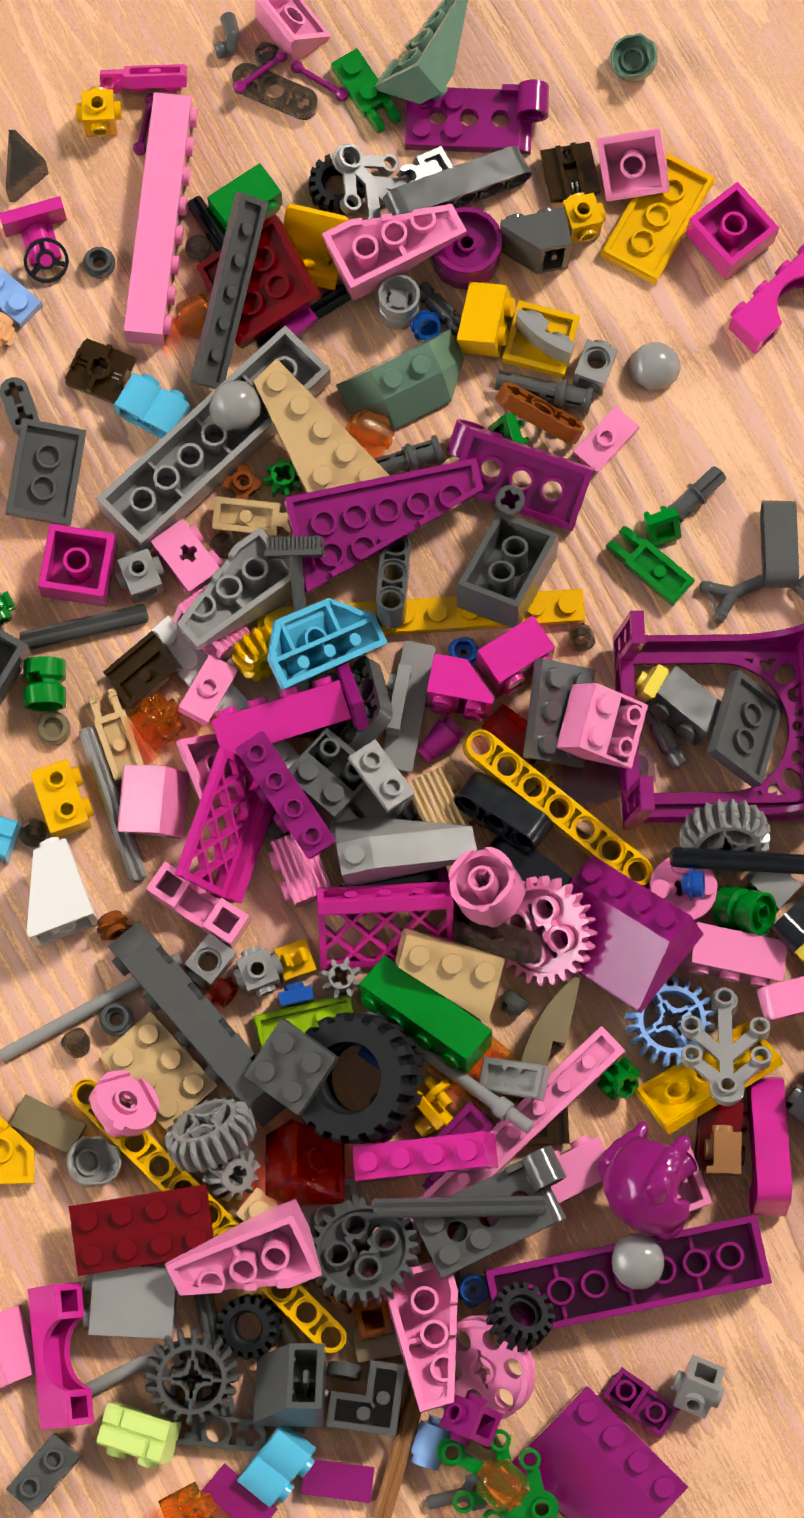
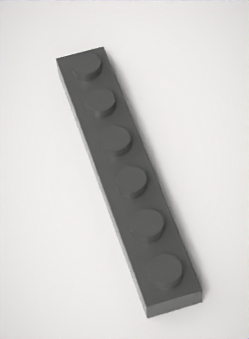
M237 192L234 196L190 382L214 390L226 380L269 203L243 192Z

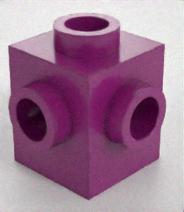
M468 1392L466 1398L454 1394V1402L445 1407L439 1426L451 1431L450 1439L469 1447L471 1440L490 1448L503 1414L486 1407L487 1399Z

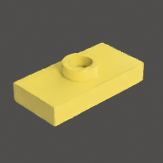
M658 664L646 672L641 671L634 680L635 700L645 703L653 699L669 674V670Z

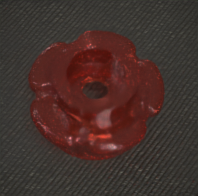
M228 976L225 980L219 977L214 982L209 991V994L212 996L211 1003L213 1005L218 1004L225 1008L234 999L239 986L232 981L233 977Z

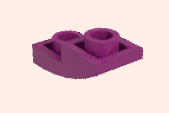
M621 1367L602 1395L661 1439L681 1411V1409L674 1407L672 1402L651 1389L649 1385L623 1367Z

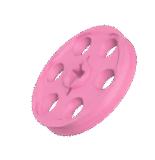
M474 1315L466 1317L457 1323L455 1360L462 1369V1376H455L454 1394L466 1398L467 1393L471 1389L477 1390L482 1395V1398L487 1399L485 1406L503 1414L501 1420L505 1419L523 1407L533 1392L535 1366L531 1352L527 1348L524 1352H518L517 1345L512 1351L506 1349L508 1344L506 1341H503L500 1346H494L487 1336L488 1330L493 1326L486 1324L488 1316ZM459 1331L465 1332L469 1336L471 1341L470 1348L464 1347L459 1342ZM509 1359H515L521 1364V1375H516L511 1371ZM481 1363H483V1366H484V1367H489V1369H490V1372H489V1373H488L487 1369H482V1368H481ZM501 1388L511 1393L513 1397L512 1405L506 1404L501 1399Z

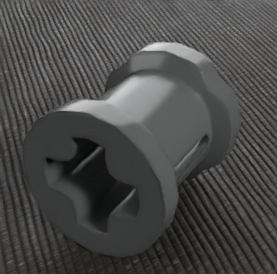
M506 485L500 488L495 498L496 505L503 513L509 515L516 514L524 507L525 495L520 488ZM511 490L513 495L518 494L520 500L515 502L516 508L510 509L508 505H502L501 499L506 497L505 492Z

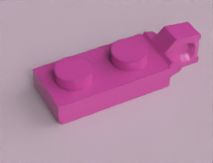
M185 64L124 66V69L100 70L99 80L100 87L113 89L114 94L123 89H131L133 92H146L150 88L178 91L181 87H187L188 75Z

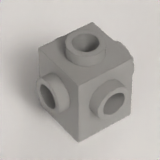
M140 548L129 550L122 555L123 558L117 560L120 570L115 572L121 590L128 589L134 604L164 593L163 584L159 577L165 574L158 556L151 557L148 548L144 550Z
M255 946L241 952L242 958L236 960L239 969L233 971L240 990L247 988L250 996L257 994V997L266 996L276 991L275 986L281 984L278 975L284 973L278 955L270 956L268 948L261 950L260 946ZM262 964L264 966L263 973L254 975L251 972V968Z
M692 1355L685 1371L678 1370L672 1383L671 1390L676 1391L673 1406L705 1419L711 1407L718 1408L724 1389L720 1386L725 1368Z

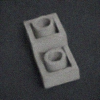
M519 309L516 315L515 327L521 335L546 355L569 365L575 342L570 341V338L562 333H548L549 320L545 319L541 313L534 310L523 311Z

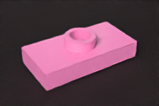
M615 406L575 448L572 455L583 465L594 468L593 473L597 475L633 437L640 426Z
M209 654L177 711L207 727L235 679L238 669Z

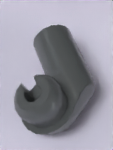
M226 12L220 17L225 41H217L215 43V51L219 59L225 57L230 59L236 54L240 34L235 14Z

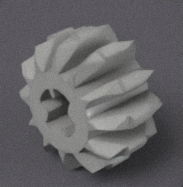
M247 1148L240 1151L238 1157L228 1160L227 1164L222 1163L216 1169L208 1168L209 1172L201 1177L203 1182L209 1185L208 1192L214 1196H219V1199L226 1202L230 1201L231 1198L236 1201H242L243 1191L249 1194L253 1193L250 1185L252 1181H260L259 1176L254 1174V1172L261 1167L259 1162L254 1160V1152Z

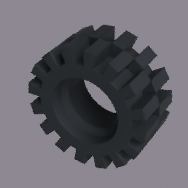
M330 154L324 156V162L319 159L316 162V168L312 167L310 171L309 194L312 197L313 204L315 206L319 205V210L325 211L327 209L330 213L339 211L340 215L345 216V213L340 208V201L344 197V193L339 195L332 194L325 187L326 181L331 176H342L335 169ZM345 158L344 160L350 164L349 160ZM356 178L357 195H359L362 201V198H365L364 185ZM347 200L351 207H355L351 200Z
M512 1282L510 1286H504L490 1303L486 1312L489 1315L486 1319V1324L493 1325L489 1330L492 1336L495 1334L499 1335L496 1341L500 1345L503 1341L508 1342L506 1349L511 1351L516 1345L518 1352H524L526 1348L528 1351L533 1350L551 1331L552 1323L555 1320V1314H551L554 1309L552 1303L545 1304L549 1297L545 1293L540 1297L537 1294L540 1288L536 1286L529 1290V1283L523 1282L520 1287L518 1282ZM511 1307L518 1308L525 1312L531 1321V1326H524L516 1322L511 1316L509 1309Z
M251 1293L234 1298L223 1306L224 1309L218 1314L220 1320L216 1323V1329L220 1331L217 1337L220 1336L225 1344L222 1348L231 1347V1356L235 1358L241 1356L244 1360L255 1359L269 1352L278 1343L277 1338L282 1333L280 1325L283 1324L282 1317L278 1318L277 1313L280 1311L277 1306L273 1308L270 1299H263L262 1295H251ZM252 1313L259 1318L262 1329L256 1339L248 1340L239 1334L237 1321L242 1314Z

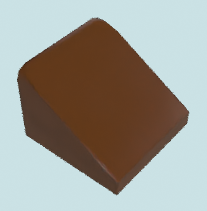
M382 1300L381 1305H378L376 1302L368 1303L367 1308H364L363 1305L353 1307L360 1341L394 1334L387 1300Z

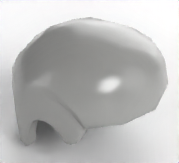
M650 342L642 345L631 355L628 364L631 380L644 386L648 391L668 388L677 380L681 369L677 353L671 347L661 342Z
M229 381L218 387L211 397L209 412L213 422L225 431L247 429L260 416L262 401L253 385L248 384L246 381Z
M102 1136L82 1137L70 1147L66 1157L69 1175L78 1184L87 1188L106 1185L117 1177L122 1166L119 1148L110 1144Z
M644 1233L628 1234L618 1241L614 1247L612 1255L613 1272L621 1284L632 1290L647 1289L653 1286L655 1282H658L664 1268L662 1249L654 1238Z

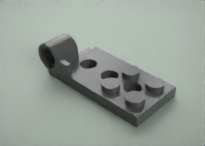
M551 1145L543 1147L525 1156L520 1161L505 1167L503 1171L449 1196L497 1197L512 1196L518 1192L524 1193L526 1196H544L546 1198L545 1215L498 1216V1222L490 1227L482 1225L478 1217L412 1218L441 1280L566 1219L551 1186L564 1180L567 1176ZM461 1223L466 1227L468 1234L463 1241L455 1242L448 1237L447 1229L451 1224Z

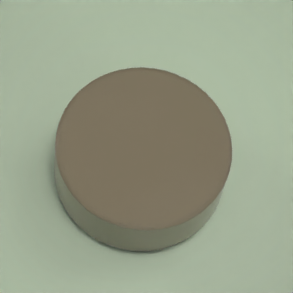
M50 711L39 718L37 733L45 744L58 746L69 738L71 726L64 714Z

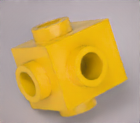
M94 87L89 89V91H81L82 103H76V116L78 123L83 122L86 137L117 135V120H122L121 101H115L113 89Z
M576 193L563 200L562 208L565 210L572 244L590 241L599 237L602 224L606 221V214L603 204L601 202L597 203L594 193L586 195L584 193Z

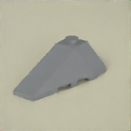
M261 527L234 545L221 568L214 572L210 583L201 594H198L177 623L178 629L197 650L268 614L292 598L289 559H268L264 556L266 537L269 536Z
M369 816L335 823L336 847L341 874L347 886H358L451 866L463 853L472 849L477 851L472 826Z

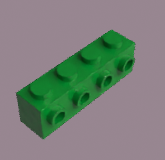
M385 955L359 983L360 999L368 1010L373 1013L378 1011L389 1019V1023L398 1024L414 1037L418 1045L429 1051L432 1049L441 1056L444 1063L452 1069L457 1070L459 1068L468 1074L492 1045V1029L440 993L398 968L397 964Z

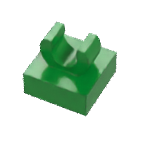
M514 413L504 414L488 426V430L502 434V437L524 445L530 441L529 437L523 438L520 431L525 426V422L517 420Z
M661 506L660 512L652 515L648 511L644 512L646 537L655 547L682 538L679 514L675 507L667 508Z

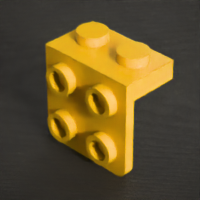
M289 204L286 207L284 216V227L315 285L335 290L339 275L322 233L349 219L343 215Z

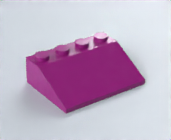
M592 855L570 883L573 884L572 895L583 893V897L579 902L580 905H591L589 910L585 912L586 917H595L596 919L588 924L589 929L597 931V935L588 937V941L595 945V949L585 950V953L591 959L588 962H579L583 970L578 973L637 1012L642 1013L704 934L691 915ZM562 931V941L565 945H567V934L564 931Z
M583 1386L525 1447L534 1448L540 1454L539 1471L543 1488L555 1496L559 1511L566 1518H660L688 1488L588 1386ZM531 1452L525 1454L523 1458L526 1465H532L536 1460L535 1454ZM518 1454L512 1463L527 1478L526 1469L519 1463Z

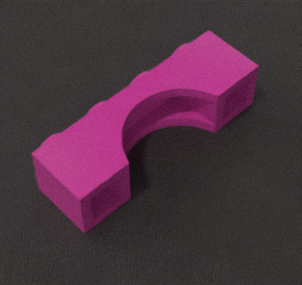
M804 244L797 251L799 255L792 262L787 259L775 271L777 275L769 283L764 280L753 291L754 297L747 304L744 301L740 302L730 313L732 319L728 329L754 354L759 352L778 334L782 324L777 309L778 299L792 289L804 288Z
M486 1131L352 1146L355 1181L377 1182L422 1174L498 1168L495 1133Z
M81 1282L29 1288L28 1297L40 1429L46 1430L94 1424L91 1388L78 1379L70 1360L71 1336L76 1325L84 1318Z

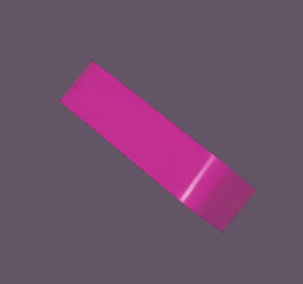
M762 1077L747 1087L752 1182L749 1190L750 1215L786 1216L792 1200V1177L783 1077Z

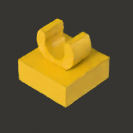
M306 938L274 949L284 970L282 975L285 982L317 972Z

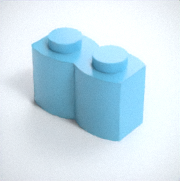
M133 373L114 404L115 413L161 439L190 413L188 399L184 394L175 389L170 391L159 387L160 383L148 374L141 376Z
M279 1426L246 1466L237 1481L268 1507H271L276 1500L283 1503L295 1487L290 1482L297 1474L303 1478L315 1463L311 1456L316 1447L290 1426Z

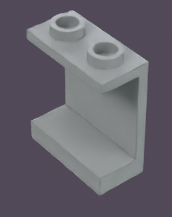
M375 739L348 757L349 762L367 784L366 788L352 804V807L360 818L369 816L400 819L415 792Z
M134 1267L86 1276V1293H91V1305L84 1308L83 1328H89L88 1335L164 1339V1336L169 1335L174 1340L177 1289L166 1268Z

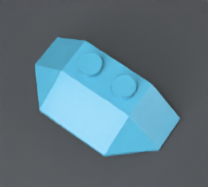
M327 598L273 621L267 661L281 690H284L357 659L386 645L388 642L374 613L366 610L361 611L351 605Z

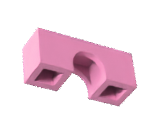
M164 861L146 888L148 895L207 934L210 932L233 950L251 923L250 916L225 899H218L204 889L176 876L177 868Z

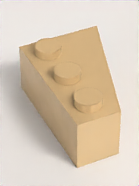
M403 928L395 957L398 968L488 1024L505 962L501 952Z

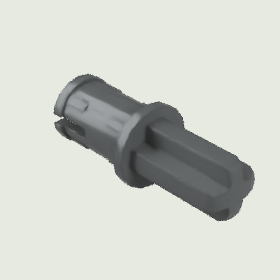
M711 467L694 484L689 483L687 485L688 490L674 503L669 505L668 508L675 507L679 514L680 522H683L700 504L705 505L707 503L706 498L725 482V474L719 468Z

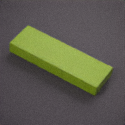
M344 994L340 995L338 1000L331 997L254 1015L253 1020L260 1050L281 1019L288 1020L305 1033L310 1027H319L318 1021L325 1017H335L337 1013L344 1012L356 1013L353 999Z

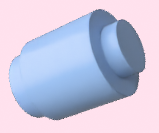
M429 1415L428 1421L420 1420L411 1453H413L412 1463L438 1471L439 1465L442 1462L437 1456V1445L441 1439L450 1436L452 1433L439 1426L442 1418Z

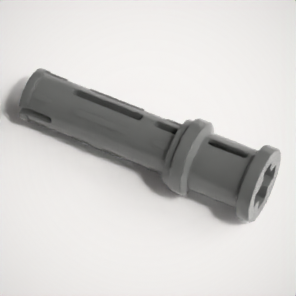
M499 370L495 384V390H500L504 382L514 383L543 400L553 402L557 408L562 409L563 406L582 410L583 414L587 415L594 392V386L583 388L570 385L566 380L555 383Z
M436 435L431 436L430 440L415 445L405 444L402 447L403 450L374 459L389 475L407 469L415 471L421 466L434 462L444 463L442 449Z

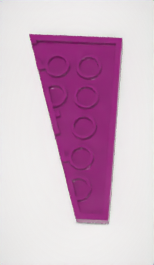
M476 458L285 497L284 503L292 536H321L324 538L326 558H302L306 595L482 493L484 488Z

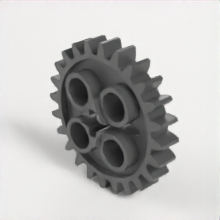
M364 1197L360 1198L359 1205L356 1207L353 1206L350 1200H346V1210L344 1211L334 1206L336 1216L332 1218L324 1214L322 1217L326 1224L325 1227L314 1226L318 1237L312 1238L322 1271L321 1276L314 1278L317 1286L323 1285L322 1289L326 1296L334 1292L333 1296L337 1303H340L346 1296L349 1307H353L356 1300L361 1299L363 1307L367 1308L369 1298H374L376 1303L381 1305V1295L383 1294L394 1299L392 1289L396 1286L399 1289L405 1290L403 1277L413 1279L414 1274L410 1267L419 1266L418 1258L415 1255L421 1253L419 1243L416 1242L419 1238L416 1230H412L413 1224L411 1219H377L373 1215V1201L370 1206L366 1205ZM355 1228H364L359 1234H350ZM386 1241H394L393 1245L388 1248L380 1247ZM339 1256H347V1259L342 1263H333ZM369 1270H378L372 1277H363Z

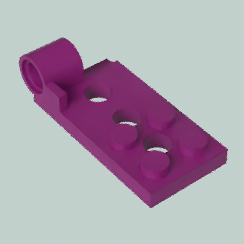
M531 79L522 81L519 84H502V89L448 87L447 92L437 100L429 99L421 104L407 100L405 150L431 151L442 146L444 151L492 153L509 146H517L521 154H531L532 123L544 121L549 115V85L544 81ZM434 113H441L447 120L441 125H435L430 122L429 117ZM466 114H472L477 118L478 122L473 126H466L460 119ZM502 115L509 120V124L505 127H497L492 123V119L495 116Z
M464 419L456 420L446 451L459 457V461L476 458L484 489L482 493L473 498L496 505L495 498L500 488L506 485L518 487L513 482V474L517 471H526L531 477V483L526 487H518L525 495L524 507L518 513L573 531L594 468L502 437V434L490 431L477 423ZM487 460L496 461L500 466V473L495 477H489L483 473L482 464ZM549 481L559 483L562 488V493L556 498L548 497L544 493L543 486ZM511 490L506 491V497L501 499L502 505H508L510 509L516 508L515 502L520 500L519 495H513Z

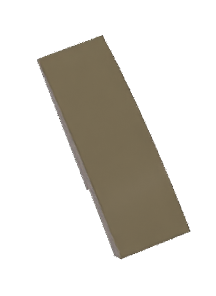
M573 977L546 1006L530 1034L520 1062L548 1066L552 1045L565 1047L580 978Z

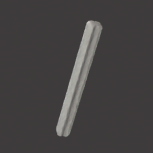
M94 726L84 728L79 731V735L131 883L142 881L147 878V874L133 833L117 832L120 796L98 732Z

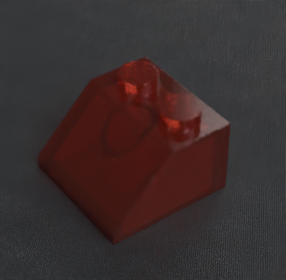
M294 1119L266 1134L265 1196L283 1203L296 1199L299 1206L343 1203L345 1201L344 1144L332 1142L331 1138H322L315 1134V1128L307 1127L305 1124Z

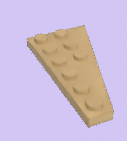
M277 358L252 382L306 493L390 476Z

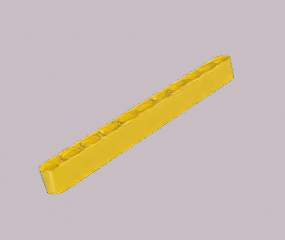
M85 1078L75 1083L71 1092L75 1105L161 1191L176 1189L182 1182H188L193 1186L200 1185L186 1170L181 1171L179 1166H176L174 1161H171L167 1151L147 1131L140 1134L145 1138V1146L139 1152L128 1150L127 1141L131 1136L121 1135L120 1137H113L107 1134L104 1125L96 1118L91 1103L83 1104L79 1099L82 1089L85 1087L95 1088L97 1082L93 1079ZM158 1158L168 1160L170 1165L168 1172L163 1176H155L151 1172V1165ZM208 1193L210 1206L218 1210V1219L212 1224L214 1237L239 1225V1223ZM301 1284L293 1286L290 1295L282 1299L274 1296L272 1286L259 1287L314 1343H322L321 1335L325 1329L333 1327L339 1330L341 1342L333 1348L325 1346L326 1353H337L343 1349L347 1339L345 1329ZM304 1303L314 1305L317 1311L315 1319L310 1323H303L297 1318V1309Z

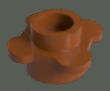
M246 464L239 465L237 471L232 476H227L224 479V487L231 489L234 496L239 499H249L263 485L262 479L255 477L250 472V467ZM246 481V485L242 486L240 482Z
M114 910L101 916L97 921V932L101 934V940H116L132 926L130 922H126L128 920L127 915H123L119 910Z

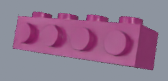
M331 676L312 681L313 688L300 692L299 686L279 691L281 698L268 702L267 696L247 701L249 705L247 709L236 711L234 705L215 711L217 718L211 719L219 747L227 749L236 755L238 754L236 748L259 732H264L270 742L274 743L351 719L340 680L332 682Z

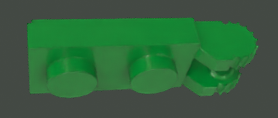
M358 48L331 63L333 73L343 88H346L349 97L363 118H367L378 134L385 130L384 123L376 112L380 108L384 109L394 124L402 120L399 111L390 100L389 94L380 92L375 87L378 78Z
M623 526L619 530V534L632 547L636 548L635 551L629 554L614 541H609L606 545L607 550L618 561L624 563V566L673 607L694 584V578L646 538L643 540L629 527Z

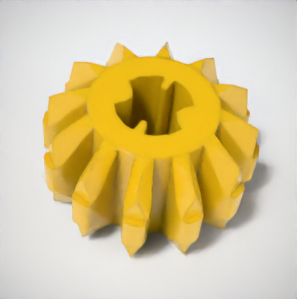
M267 625L262 626L259 630L253 627L249 634L243 633L242 640L234 643L236 649L231 653L233 661L246 679L252 678L254 681H258L263 676L268 679L270 674L273 673L267 661L272 628L270 629Z

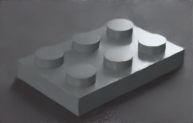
M22 418L5 515L70 527L87 430Z
M544 658L535 659L523 758L572 768H584L585 759L556 748L572 685L594 683V669Z
M739 669L729 673L707 754L749 786L755 788L763 784L783 707L778 699Z

